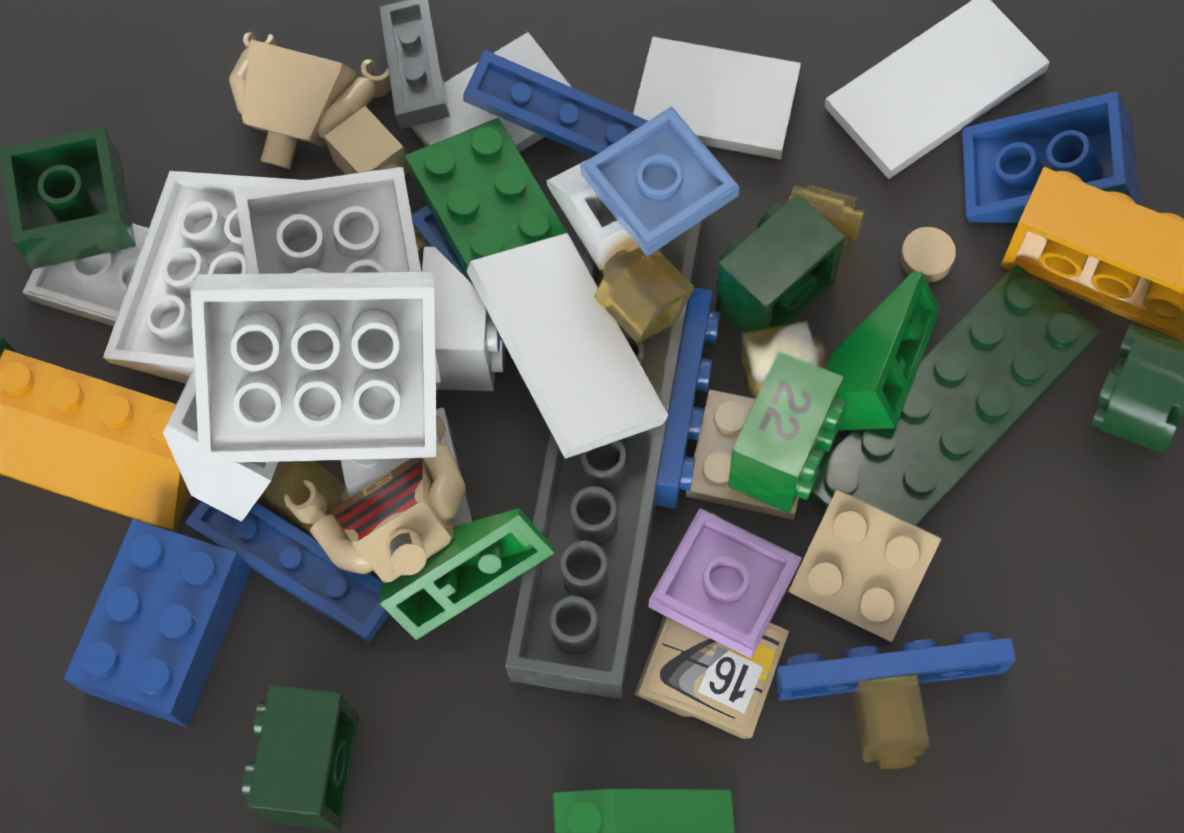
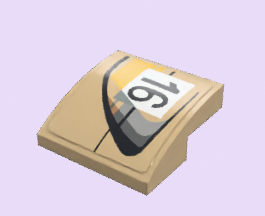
M664 615L634 695L682 717L693 716L739 738H752L789 631L769 623L751 659Z

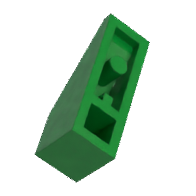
M922 271L912 272L831 354L825 369L843 376L838 397L847 400L840 419L842 422L839 430L896 428L941 310Z
M519 508L455 526L454 539L451 543L427 558L424 568L418 573L401 575L388 583L381 581L380 605L417 640L555 554L554 546Z
M603 789L553 793L555 833H735L731 790Z

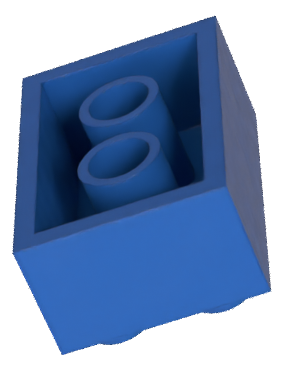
M132 519L64 680L86 694L188 727L251 569L235 551Z

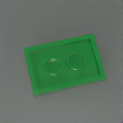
M499 118L405 155L406 169L471 283L472 281L467 273L470 261L567 233Z

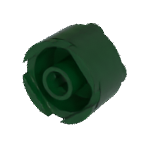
M1130 325L1118 353L1120 357L1114 371H1109L1098 399L1100 403L1091 426L1101 429L1102 432L1166 455L1184 414V342L1143 327L1139 328Z

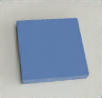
M672 106L580 165L583 178L646 256H649L739 196L738 184Z

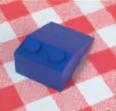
M1118 91L962 128L966 218L969 222L1019 223L1044 167L1055 172H1070L1088 185L1106 192L1123 193L1140 205L1133 123Z

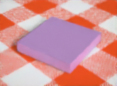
M700 508L652 593L648 607L752 659L799 567L802 557Z

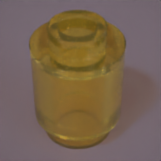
M809 184L807 188L794 187L789 201L796 194H799L845 236L843 248L847 239L857 241L865 216V210L857 208L858 197Z

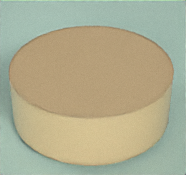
M934 227L918 228L912 231L903 243L900 254L902 268L908 275L912 272L922 271L927 283L941 280L952 268L956 256L955 245L951 237L940 229Z

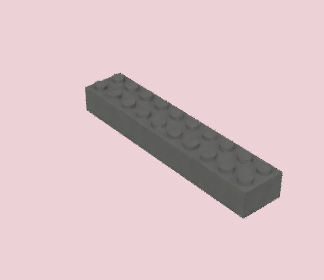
M704 219L649 256H646L640 249L599 270L586 249L583 261L667 413H669L690 290L694 284ZM667 419L663 425L566 459L550 431L533 524L554 546L555 554L527 570L522 575L505 663L510 681L623 700L656 507V481Z

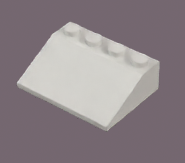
M403 167L234 190L247 274L421 272ZM435 351L436 386L441 385Z
M169 171L103 358L109 363L186 384L194 369L190 290L196 276L205 274H247L234 190L305 180Z
M432 272L205 274L196 276L190 291L200 463L437 457L435 287Z

